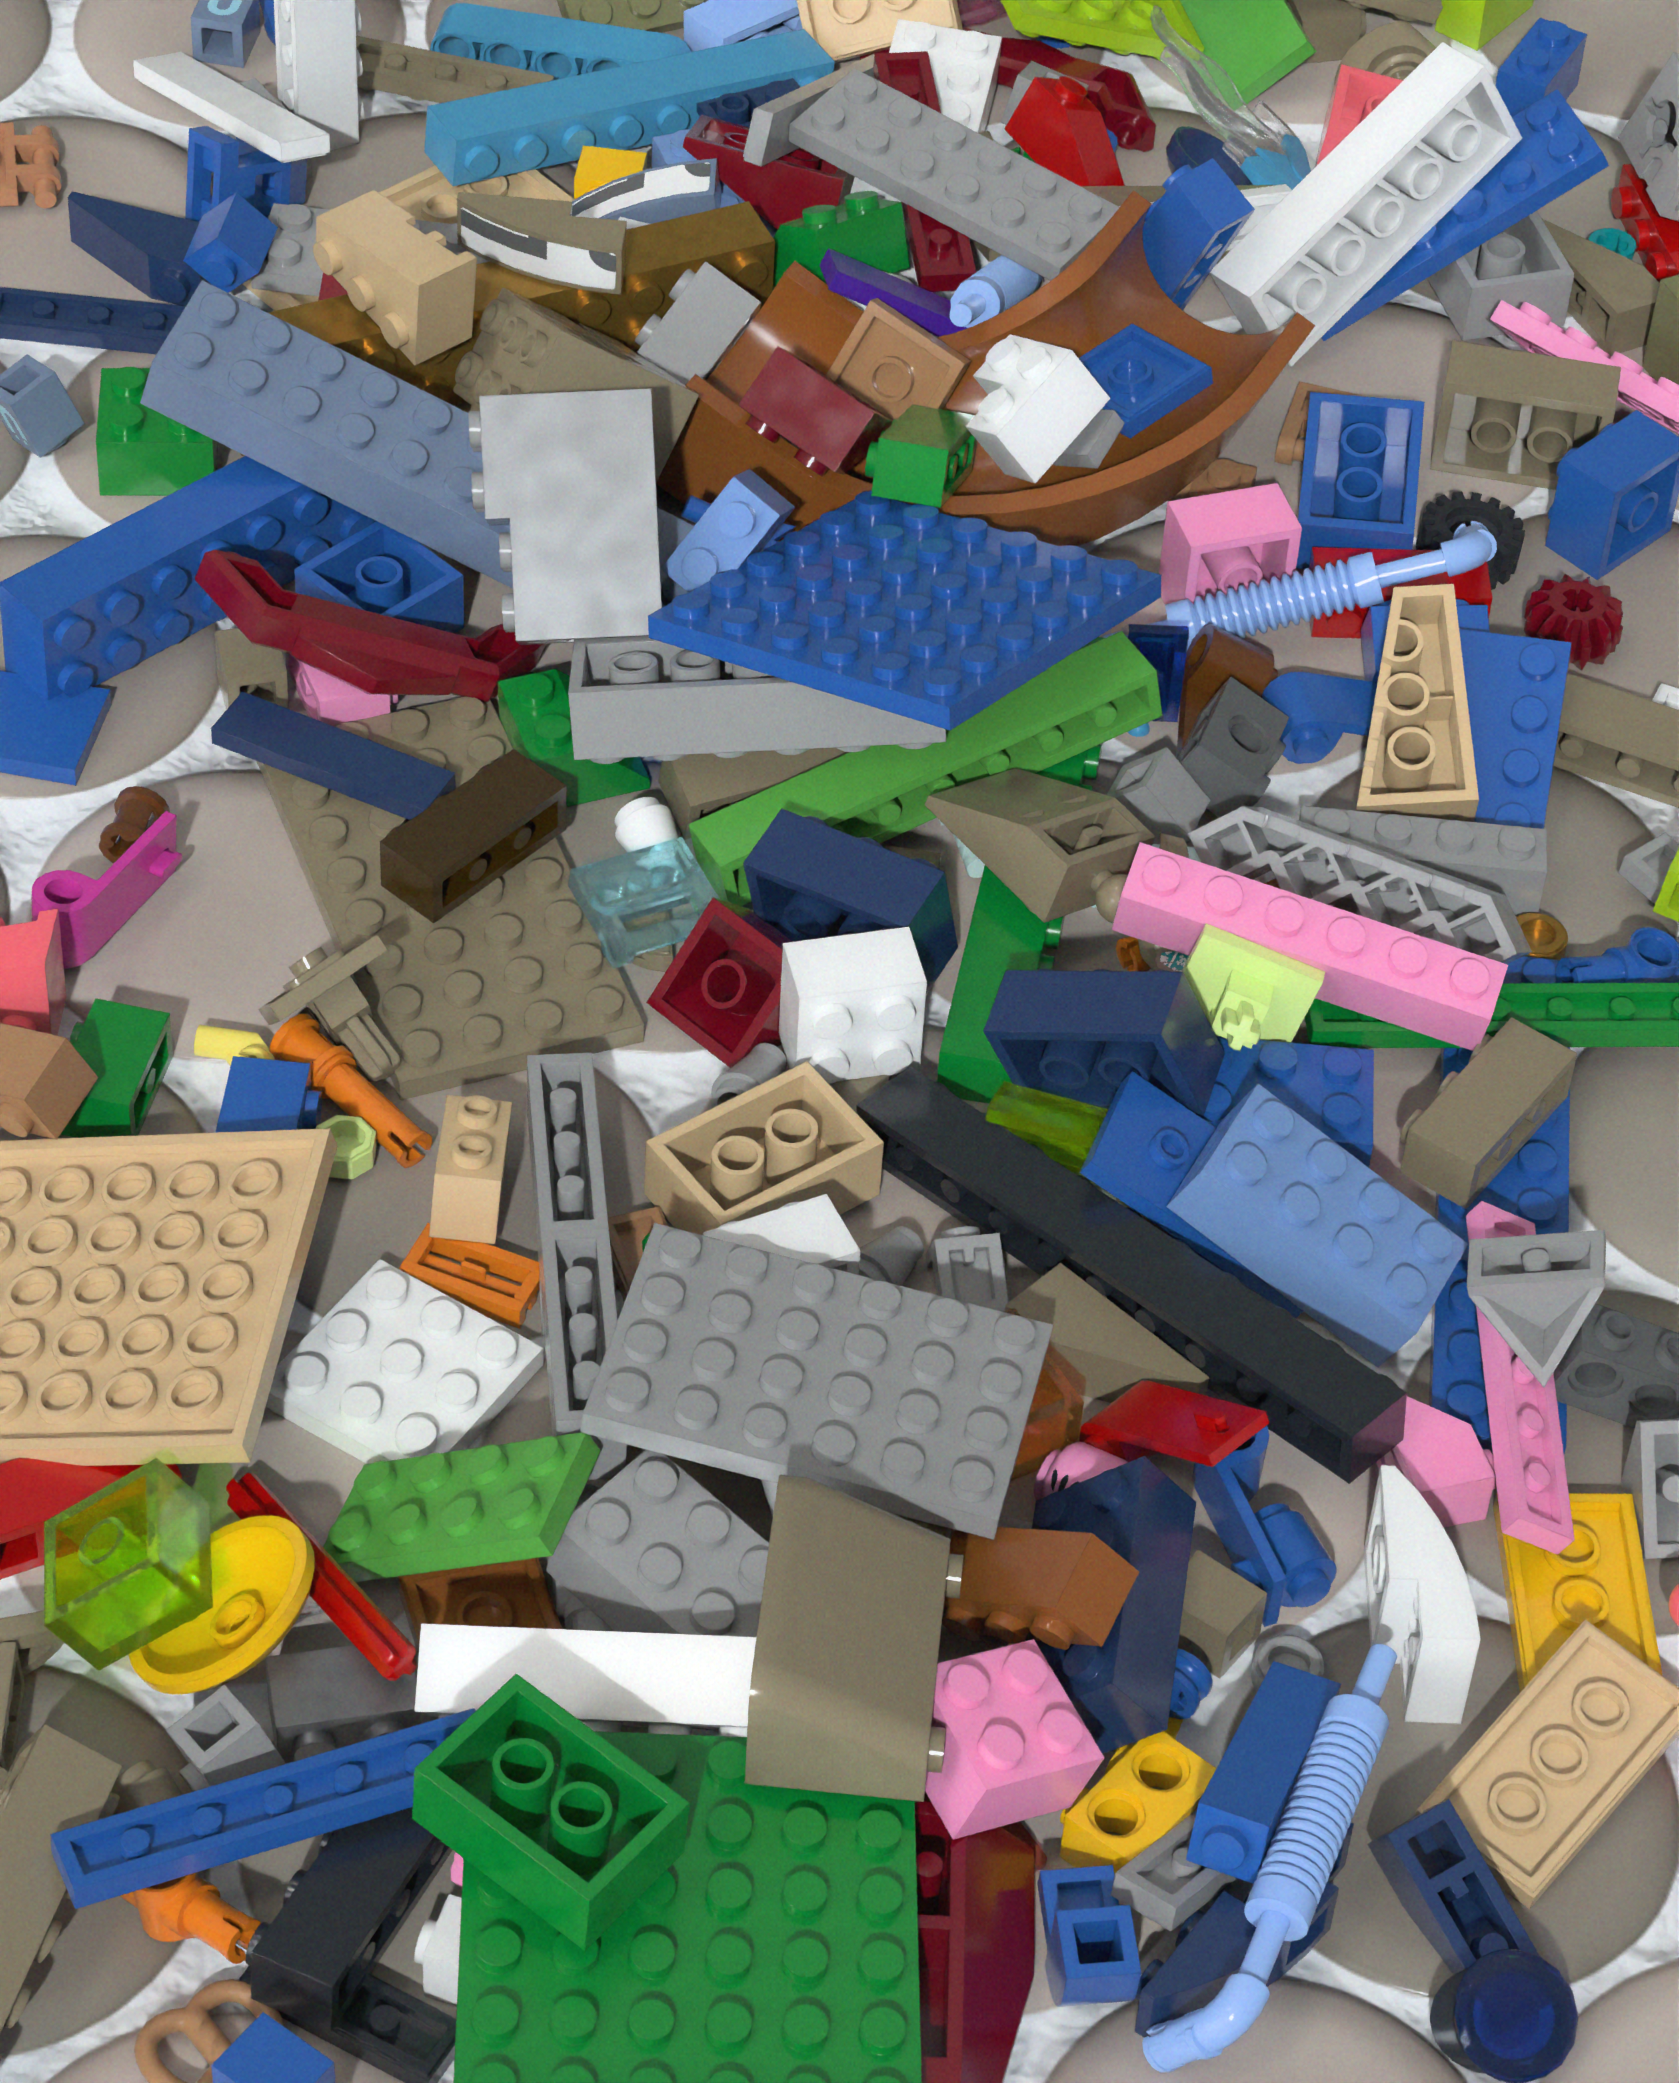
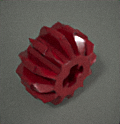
M1564 574L1560 583L1544 579L1541 588L1538 591L1532 592L1530 600L1526 603L1524 618L1526 619L1524 626L1525 637L1572 642L1569 663H1573L1581 671L1587 662L1603 665L1607 655L1615 652L1616 645L1621 641L1623 626L1621 625L1623 617L1622 601L1611 597L1610 586L1595 587L1591 585L1589 576L1583 581H1574L1569 575Z

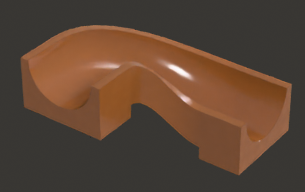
M1133 190L1084 252L1049 283L1016 305L984 322L953 334L936 337L971 361L942 410L976 415L979 412V405L988 394L973 375L985 363L989 350L999 341L1006 339L1010 334L1070 349L1080 358L1133 323L1212 367L1213 384L1132 438L1119 433L1098 469L1051 465L1036 483H1032L1004 474L976 440L972 472L943 506L936 508L939 513L960 519L978 518L984 520L987 526L999 530L1028 532L1035 535L1039 541L1057 546H1080L1116 531L1140 519L1173 498L1200 476L1219 457L1316 325L1297 312L1286 324L1275 330L1261 334L1240 335L1214 329L1185 313L1165 294L1149 268L1144 253L1142 237L1144 220L1151 203ZM794 261L784 272L745 332L706 381L695 374L685 385L699 394L656 484L684 505L690 495L712 504L733 476L751 469L795 506L794 510L783 522L784 524L796 526L792 532L799 531L820 519L822 514L834 511L854 500L857 494L872 491L873 478L865 476L867 454L844 475L828 468L822 477L794 458L798 448L780 436L774 444L745 423L751 414L738 406L777 346L804 359L826 375L863 314V311L842 295L830 291L826 283ZM899 501V502L907 503V504H910V505H916V503H910V502H905V501Z

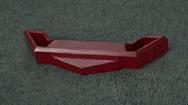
M962 27L965 31H976L973 29ZM1002 37L997 84L1013 89L1017 75L1031 61L1089 85L1086 97L1101 112L1106 129L1115 134L1119 147L1143 152L1153 149L1156 124L1131 73L1072 57L1041 41ZM890 49L875 53H889ZM872 54L860 56V60L863 59V58H866V57H868V56H870V55H872Z
M220 550L206 552L195 576V580L252 644L291 653L295 659L369 695L453 694L461 697L477 698L481 702H488L498 695V681L524 676L535 668L546 645H519L516 642L515 632H506L503 624L489 628L474 639L284 590L257 560L243 557L235 552H223Z

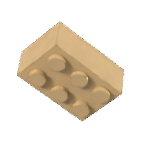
M806 1061L647 1140L645 1143L644 1194L655 1206L661 1207L663 1215L674 1228L700 1235L730 1221L748 1219L779 1209L791 1202H802L824 1194L828 1195L838 1214L841 1215L880 1195L884 1142Z

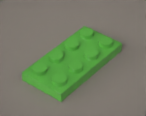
M580 1432L364 1464L361 1472L354 1480V1486L336 1522L328 1532V1538L323 1548L355 1582L553 1556L601 1450L590 1435Z

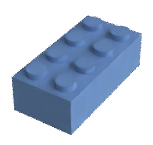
M1257 1084L1220 1122L1167 1205L1175 1214L1378 1368L1417 1334L1468 1246L1467 1242L1260 1084Z

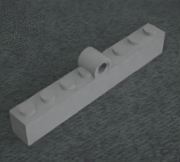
M592 1053L527 1055V1119L539 1259L540 1318L542 1336H545L552 1436L580 1433L583 1411L618 1321ZM590 1435L601 1452L588 1480L612 1479L626 1467V1444Z

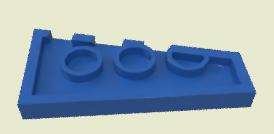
M1459 629L1479 795L1474 822L1544 829L1572 642Z

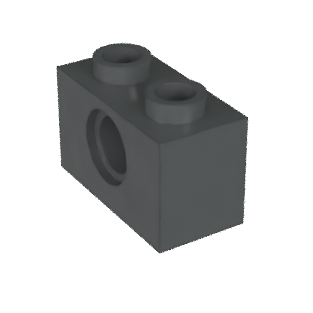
M1232 677L1225 682L1199 712L1177 759L1209 797L1210 802L1206 809L1219 818L1240 808L1242 804L1253 807L1262 797L1271 781L1264 774H1267L1273 768L1285 750L1286 744L1279 739L1289 719L1287 715Z

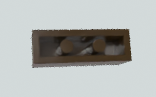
M515 749L511 750L494 763L483 766L475 776L449 794L438 797L429 808L404 825L392 829L380 841L381 886L434 924L566 830L567 785Z

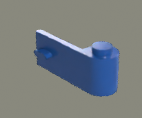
M1290 672L1271 681L1264 689L1262 699L1289 717L1279 739L1286 744L1285 750L1282 753L1288 761L1297 764L1315 763L1325 758L1334 749L1343 733L1369 736L1377 682L1307 672Z
M1267 1426L1215 1466L1210 1467L1195 1462L1192 1474L1194 1488L1232 1562L1231 1570L1267 1592L1262 1620L1264 1627L1277 1623L1287 1577L1248 1503L1258 1492L1270 1436Z

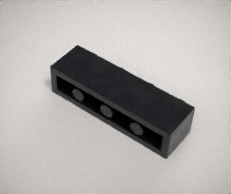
M413 1807L323 1835L318 1857L309 1870L299 1869L290 1880L284 1894L280 1912L271 1924L265 1921L262 1922L249 1942L245 1961L248 1965H251V1999L332 2033L340 2018H342L361 1989L363 1981L367 1975L371 1974L453 1851L412 1819Z

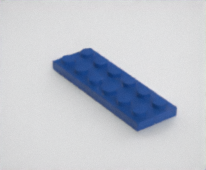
M1558 89L1512 117L1522 139L1321 337L1323 341L1331 338L1609 166L1602 150Z

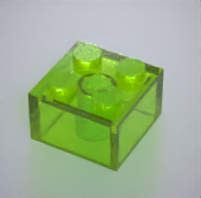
M158 1458L44 1522V1626L98 1671L180 1625L193 1621L200 1614L213 1608L210 1505Z

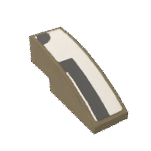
M458 192L457 244L504 268L542 281L581 290L621 295L626 269L627 221L572 216V202Z

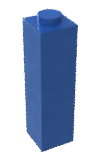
M1273 1661L1198 1803L1186 1856L1187 1861L1254 1884L1262 1867L1263 1860L1266 1858L1273 1836H1275L1277 1826L1284 1814L1286 1804L1293 1792L1302 1765L1306 1760L1311 1743L1319 1728L1327 1704L1334 1696L1339 1695L1341 1683Z

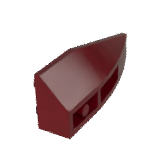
M915 1801L922 2083H1004L1034 1980V1849L1002 1827L953 1840L932 1802Z

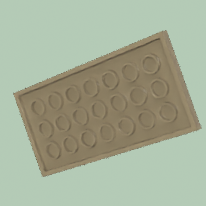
M460 697L333 725L339 729L454 772L456 788L475 776L483 766L494 763L513 750L491 700L481 702L479 699L471 697ZM256 761L336 950L342 949L345 952L376 934L388 950L350 976L369 1003L375 1024L401 1057V1065L390 1076L400 1100L527 1070V1055L594 1054L644 1042V1023L556 837L433 924L381 886L380 841L392 829L404 825L410 820Z

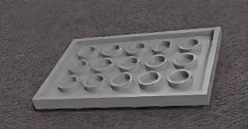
M654 1223L583 1411L580 1432L778 1483L779 1475L809 1477L889 1513L994 1539L1045 1361L1053 1324Z

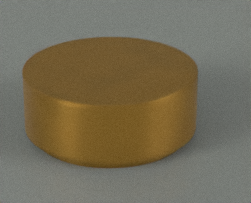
M1526 913L1516 917L1532 953L1525 955V957L1560 960L1565 957L1568 933L1558 920L1541 913Z

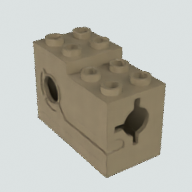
M502 287L497 299H493L483 312L480 322L482 331L473 350L467 352L458 364L455 374L456 385L453 392L472 405L471 411H480L479 396L651 388L655 478L657 483L699 394L619 341L581 323L577 325L565 316Z

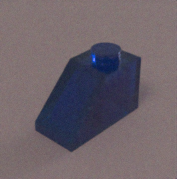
M1127 624L1121 628V631L1157 671L1163 716L1152 721L1178 722L1189 626Z

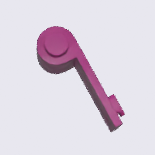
M165 811L98 880L70 870L48 872L36 879L32 885V921H37L40 911L58 909L64 969H70L88 961L175 872L176 867L182 860V854L176 851L177 815Z

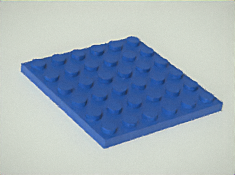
M865 491L857 494L854 500L838 509L822 514L820 519L799 531L786 534L783 540L769 548L749 555L747 561L738 569H730L716 574L710 578V581L691 592L676 596L671 603L648 615L649 638L946 730H952L1161 597V575L1139 569L1132 561L1099 558L1087 554L1085 549L1078 546L1049 544L1037 540L1035 535L1028 532L999 530L987 526L984 520L978 518L960 519L939 513L938 509L933 506L922 504L910 505L888 498L871 496L872 491Z

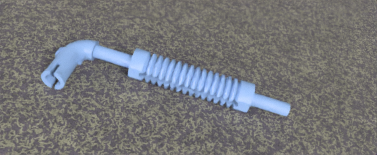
M1000 255L959 285L951 298V322L958 327L966 328L984 322L1033 294L1040 286L1043 277Z
M1470 521L1471 526L1466 527L1465 523L1460 524L1455 530L1453 540L1440 543L1441 549L1376 566L1372 552L1349 557L1347 564L1342 560H1337L1336 567L1330 562L1326 563L1325 570L1320 565L1315 566L1314 573L1309 568H1305L1303 576L1298 571H1294L1292 579L1287 573L1282 574L1281 582L1274 576L1271 577L1270 584L1265 579L1260 580L1259 587L1254 582L1249 583L1248 590L1244 585H1239L1237 592L1232 587L1228 588L1226 595L1219 590L1215 598L1211 593L1206 594L1205 600L1200 596H1196L1194 604L1189 599L1165 604L1168 619L1122 630V632L1138 650L1174 642L1177 655L1187 653L1194 637L1207 624L1211 623L1244 639L1246 631L1251 636H1255L1257 628L1263 634L1267 633L1268 626L1273 631L1278 630L1279 623L1284 628H1287L1290 620L1294 625H1299L1301 618L1307 623L1310 622L1312 615L1317 620L1321 619L1323 612L1327 617H1330L1333 614V610L1338 614H1342L1344 607L1349 611H1354L1355 604L1361 609L1384 603L1381 588L1447 572L1448 577L1470 571L1494 557L1497 543L1487 527L1480 522ZM1118 632L1103 635V638H1107Z
M1384 1644L1372 1645L1352 1694L1334 1696L1327 1704L1319 1728L1307 1753L1306 1760L1294 1785L1293 1792L1286 1804L1284 1814L1277 1826L1275 1836H1273L1271 1845L1268 1848L1266 1858H1264L1262 1867L1259 1870L1257 1880L1254 1882L1245 1904L1244 1913L1246 1919L1256 1927L1239 1972L1227 1978L1220 1992L1204 2008L1187 2013L1185 2016L1156 2024L1147 2029L1146 2032L1151 2037L1143 2038V2053L1147 2062L1155 2070L1169 2073L1196 2060H1209L1222 2054L1224 2048L1236 2042L1256 2021L1269 1999L1270 1992L1266 1984L1283 1941H1296L1307 1935L1317 1905L1320 1902L1330 1872L1338 1857L1339 1850L1342 1847L1343 1840L1390 1724L1387 1714L1378 1706L1397 1659L1396 1652L1389 1646Z

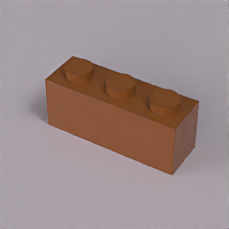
M998 1527L995 1538L990 1539L955 1530L951 1537L949 1554L964 1555L960 1598L945 1597L942 1624L954 1634L972 1641H978L980 1636L984 1635L995 1636L1011 1644L1024 1642L1025 1639H1034L1063 1650L1068 1649L1071 1644L1102 1647L1139 1571L1093 1533Z

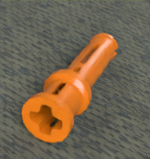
M299 1014L285 1022L275 1033L270 1043L269 1052L274 1056L275 1060L310 1063L312 1090L322 1091V1099L330 1098L349 1116L361 1117L376 1131V1141L395 1157L402 1167L409 1168L420 1162L425 1155L414 1144L418 1143L423 1149L430 1150L433 1141L432 1136L418 1127L356 1070L357 1065L354 1060V1054L343 1045L334 1046L319 1032V1023L309 1014Z

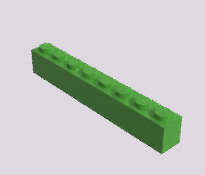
M1122 631L1075 651L952 730H946V742L932 743L930 746L921 749H906L897 744L870 746L863 751L849 752L688 824L698 869L721 900L739 906L745 905L752 900L743 862L781 808L802 817L813 816L819 818L833 829L856 838L867 837L880 844L937 818L925 806L929 795L1014 768L1035 774L1163 716L1157 671Z

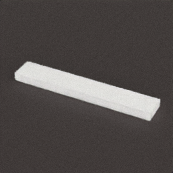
M182 52L133 60L134 78L281 163L324 156L330 153L329 133Z

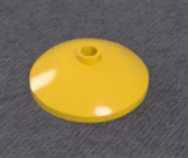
M271 1515L255 1516L226 1525L189 1548L161 1575L145 1597L136 1614L128 1644L129 1659L134 1671L149 1687L158 1692L172 1695L191 1694L222 1686L243 1675L264 1660L291 1630L299 1618L311 1590L315 1558L312 1545L305 1534L293 1522L285 1518Z

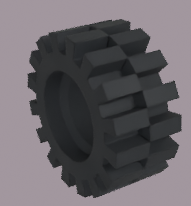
M1453 492L1451 501L1445 494L1437 497L1436 503L1430 502L1426 506L1425 512H1423L1415 550L1441 549L1440 543L1453 540L1455 530L1460 524L1465 523L1466 527L1471 526L1470 521L1480 522L1493 534L1497 543L1494 557L1487 561L1491 590L1496 589L1497 581L1503 585L1508 582L1511 574H1514L1516 571L1525 537V530H1522L1524 525L1522 519L1514 518L1515 511L1510 506L1502 510L1499 509L1501 501L1491 497L1488 503L1481 501L1482 494L1472 492L1471 499H1465L1463 492Z

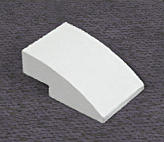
M1381 1465L1364 1546L1370 1645L1384 1644L1392 1648L1397 1654L1395 1664H1400L1404 1722L1461 1724L1481 1640L1476 1607L1468 1579L1453 1543L1438 1517L1419 1491L1396 1466Z

